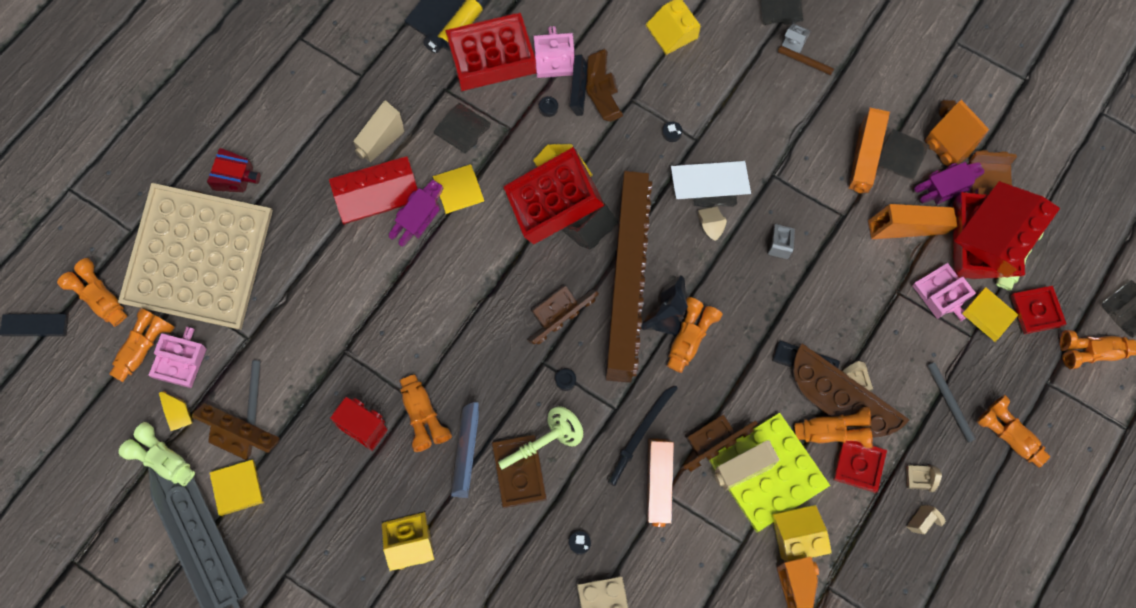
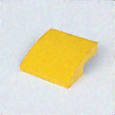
M471 164L433 176V179L444 188L440 199L446 214L484 202Z

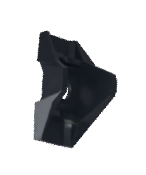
M682 275L666 284L661 292L660 306L646 316L641 324L642 330L652 329L674 336L679 333L681 323L678 317L683 316L688 307L685 278Z

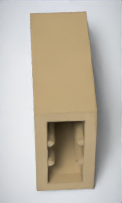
M386 100L354 140L357 155L362 159L366 158L369 162H372L405 132L400 112Z
M767 440L718 466L714 476L717 484L720 487L723 486L726 491L771 470L778 463L779 458L770 441Z

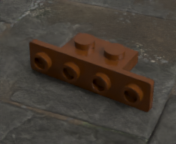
M566 286L559 288L531 310L542 328L529 337L527 341L530 344L537 345L547 339V334L563 327V322L568 318L576 317L583 306L587 307L596 301L595 297L599 295L598 291L590 290L576 301Z
M206 403L202 404L192 416V418L210 426L208 443L244 460L251 456L252 446L269 453L280 439Z
M722 415L687 437L686 439L698 457L681 467V470L685 471L688 469L690 472L701 466L699 461L707 458L709 461L719 454L717 450L724 446L728 449L736 444L735 438L741 434L744 438L755 431L753 427L758 424L757 421H753L735 433L725 416Z

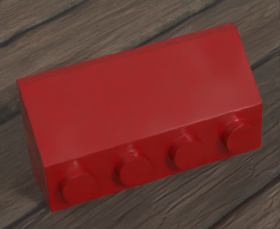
M407 156L329 179L343 224L404 207L409 202L410 195L418 190Z

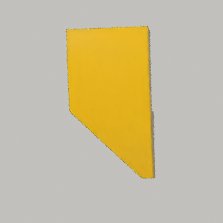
M164 391L159 392L161 404L171 431L193 423L187 404L183 399L176 398Z

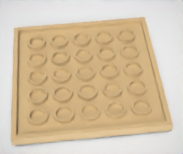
M151 183L118 303L241 330L273 210L268 207Z

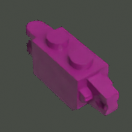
M966 162L959 165L954 163L947 167L945 171L940 172L938 170L930 174L928 181L917 185L914 190L918 193L927 189L929 194L922 196L920 201L926 203L934 200L935 204L938 205L959 196L961 192H968L975 183V180L981 177L985 171L979 162L969 165Z
M432 180L423 190L418 188L417 191H414L410 195L407 205L398 211L395 219L396 224L390 231L389 238L395 239L401 230L405 229L406 231L398 243L400 246H405L412 236L419 239L440 211V205L437 200L444 189L443 186Z

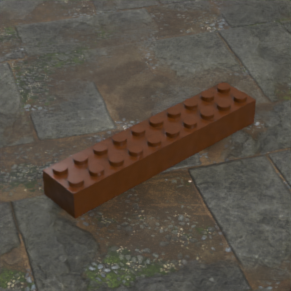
M624 171L606 381L631 383L632 377H636L639 358H635V356H638L640 337L636 336L640 335L642 317L638 316H641L643 309L642 296L645 285L644 272L646 269L647 233L649 230L650 195L652 191V181H649V173Z

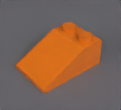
M960 100L929 133L925 142L940 157L943 164L948 167L954 163L959 165L972 154L989 129Z
M812 557L785 562L777 567L787 608H813L819 569L817 563L812 561Z

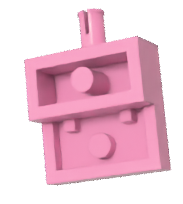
M553 26V33L552 28L549 27V35L534 36L537 78L573 75L575 59L573 33L556 34V27Z
M948 263L913 284L914 289L937 319L947 313L954 312L960 321L965 320L966 317L962 314L964 311L961 306L976 294L965 278H959Z
M186 327L182 338L161 333L154 351L156 358L148 376L192 388L206 352V348L202 344L191 341L195 331L193 328Z

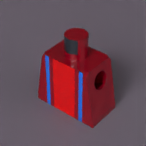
M219 148L207 183L213 191L245 192L248 182L259 183L261 174L260 172L253 171V166L249 159Z

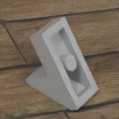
M793 23L785 34L786 38L782 46L800 53L811 31Z
M775 224L768 255L788 259L794 249L795 229Z

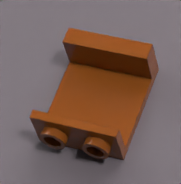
M976 151L970 159V164L979 162L985 173L975 180V183L971 186V193L989 195L998 181L1012 185L1011 164L1017 158V155L1009 154L1008 152Z

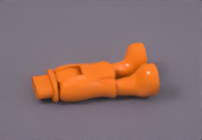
M89 258L81 259L74 267V271L88 283L86 287L73 272L64 273L58 279L57 284L60 288L76 292L79 298L85 301L92 311L104 319L105 322H110L116 327L127 318V315L123 312L124 308L118 303L115 295L104 286L102 280L96 277L94 264Z
M687 297L686 299L688 306L686 309L687 315L684 322L681 323V329L672 343L668 355L670 359L666 365L679 373H682L684 367L688 366L689 362L696 355L699 345L706 336V331L710 325L719 322L723 316L722 312L718 309L707 306L698 326L694 325L704 305L692 297Z
M143 308L139 309L136 324L133 330H130L126 342L119 349L112 363L114 367L109 375L122 382L141 365L148 350L154 345L153 342L160 333H171L175 328ZM148 325H150L149 329L147 330V332H146V334H145V336H144V335H143L144 330L147 328Z
M1064 330L1060 337L1061 351H1067L1062 356L1066 367L1077 369L1085 362L1117 361L1136 355V341L1118 336H1087L1086 338H1078L1075 331ZM1075 349H1084L1085 352H1079Z
M416 375L401 379L400 384L402 388L400 391L403 404L410 417V425L413 426L415 433L412 442L413 451L421 452L431 447L432 442L424 427V424L427 423L435 444H441L452 438L451 431L439 423L436 417L437 413L432 408L429 395L422 386V383L418 382Z
M1005 394L1002 395L978 418L977 423L981 427H988L994 431L1018 455L1025 458L1029 463L1033 462L1040 468L1051 456L1044 450L1046 447L1042 445L1038 437L1008 411L1010 399ZM997 417H998L999 419H1001L1006 425L1003 426V425L997 420Z
M863 407L858 413L844 416L842 414L836 417H815L810 420H804L803 423H795V435L799 440H806V442L829 443L839 441L846 443V441H858L864 448H873L871 428L847 430V426H871L870 408Z

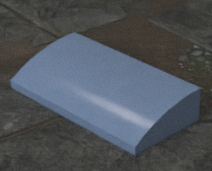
M470 403L462 409L451 490L452 497L468 498L479 418V403Z

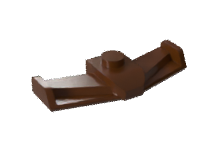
M604 48L588 56L586 91L602 119L611 122L624 115L612 97V94L618 92V88L612 72L606 75L608 51Z

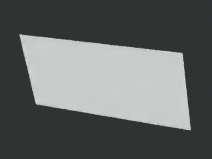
M745 161L671 166L676 199L751 194Z

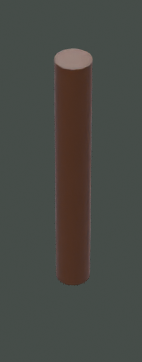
M782 45L778 50V53L828 75H831L834 68Z

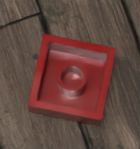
M345 397L330 419L338 429L373 452L388 431L384 425L385 421L376 411L371 410L369 412L358 399L353 398V400Z

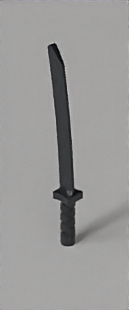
M677 386L666 390L634 434L626 449L622 450L621 458L608 480L609 484L616 486L627 462H631L632 454L653 421L677 391Z

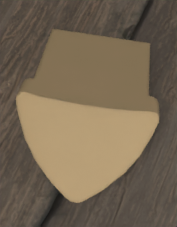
M718 207L698 210V217L704 231L711 239L716 241L725 229L726 218L722 216Z
M856 362L842 371L867 390H873L867 366L864 362Z
M908 465L906 467L907 489H923L935 492L942 478V473L938 467L930 465Z
M924 505L920 507L906 527L913 533L926 534L933 523L942 527L946 521L935 507Z

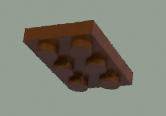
M535 435L492 443L503 508L547 501L538 450H536L537 453H532V456L528 455V458H522L504 469H501L498 463L500 460L520 450V447H524V444L528 445V442L536 441Z

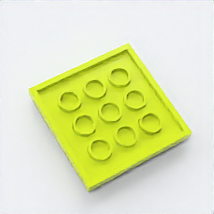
M781 413L754 428L755 431L745 438L743 436L736 440L737 443L728 449L722 448L718 451L719 454L709 460L716 470L718 466L767 440L770 441L779 458L778 463L771 470L728 489L756 533L774 522L772 514L793 510L830 486Z

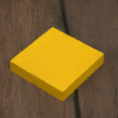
M987 287L977 295L962 313L994 342L1002 336L1018 316L1014 310Z
M254 460L210 472L218 515L223 516L264 503Z

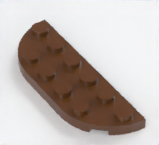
M803 343L798 348L793 364L794 378L798 389L811 404L830 417L842 414L844 416L858 413L863 407L870 408L871 426H847L848 430L871 428L872 438H877L899 431L910 420Z

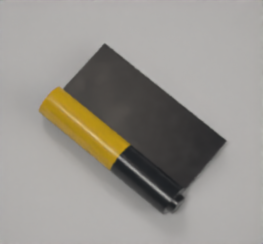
M421 0L404 22L425 36L428 34L436 35L441 39L443 48L450 51L445 30L473 24L491 0Z

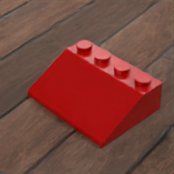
M521 12L445 30L461 91L537 73L536 59Z
M574 147L504 186L522 234L532 244L540 242L604 206L594 182Z
M998 181L954 242L1008 278L1019 268L1060 208L1041 195Z
M961 192L954 200L953 208L957 218V227L953 229L954 241L988 195ZM954 242V272L959 278L985 279L1005 277ZM1025 259L1009 277L1025 275Z

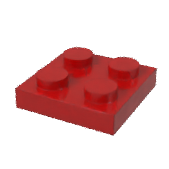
M1053 286L1013 293L1011 295L1024 335L1064 327L1067 324Z
M858 441L842 442L833 480L877 493L887 450L875 446L873 448H864Z

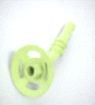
M561 406L554 407L548 414V425L551 432L534 442H528V445L524 444V447L521 446L520 450L500 460L498 463L501 469L522 458H528V455L532 456V453H537L536 450L556 438L567 446L578 445L583 439V429L580 421L567 408ZM554 414H560V416H557L554 419L552 417ZM567 419L572 423L575 431H571V425L566 421Z

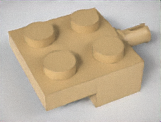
M622 577L577 585L581 608H628Z

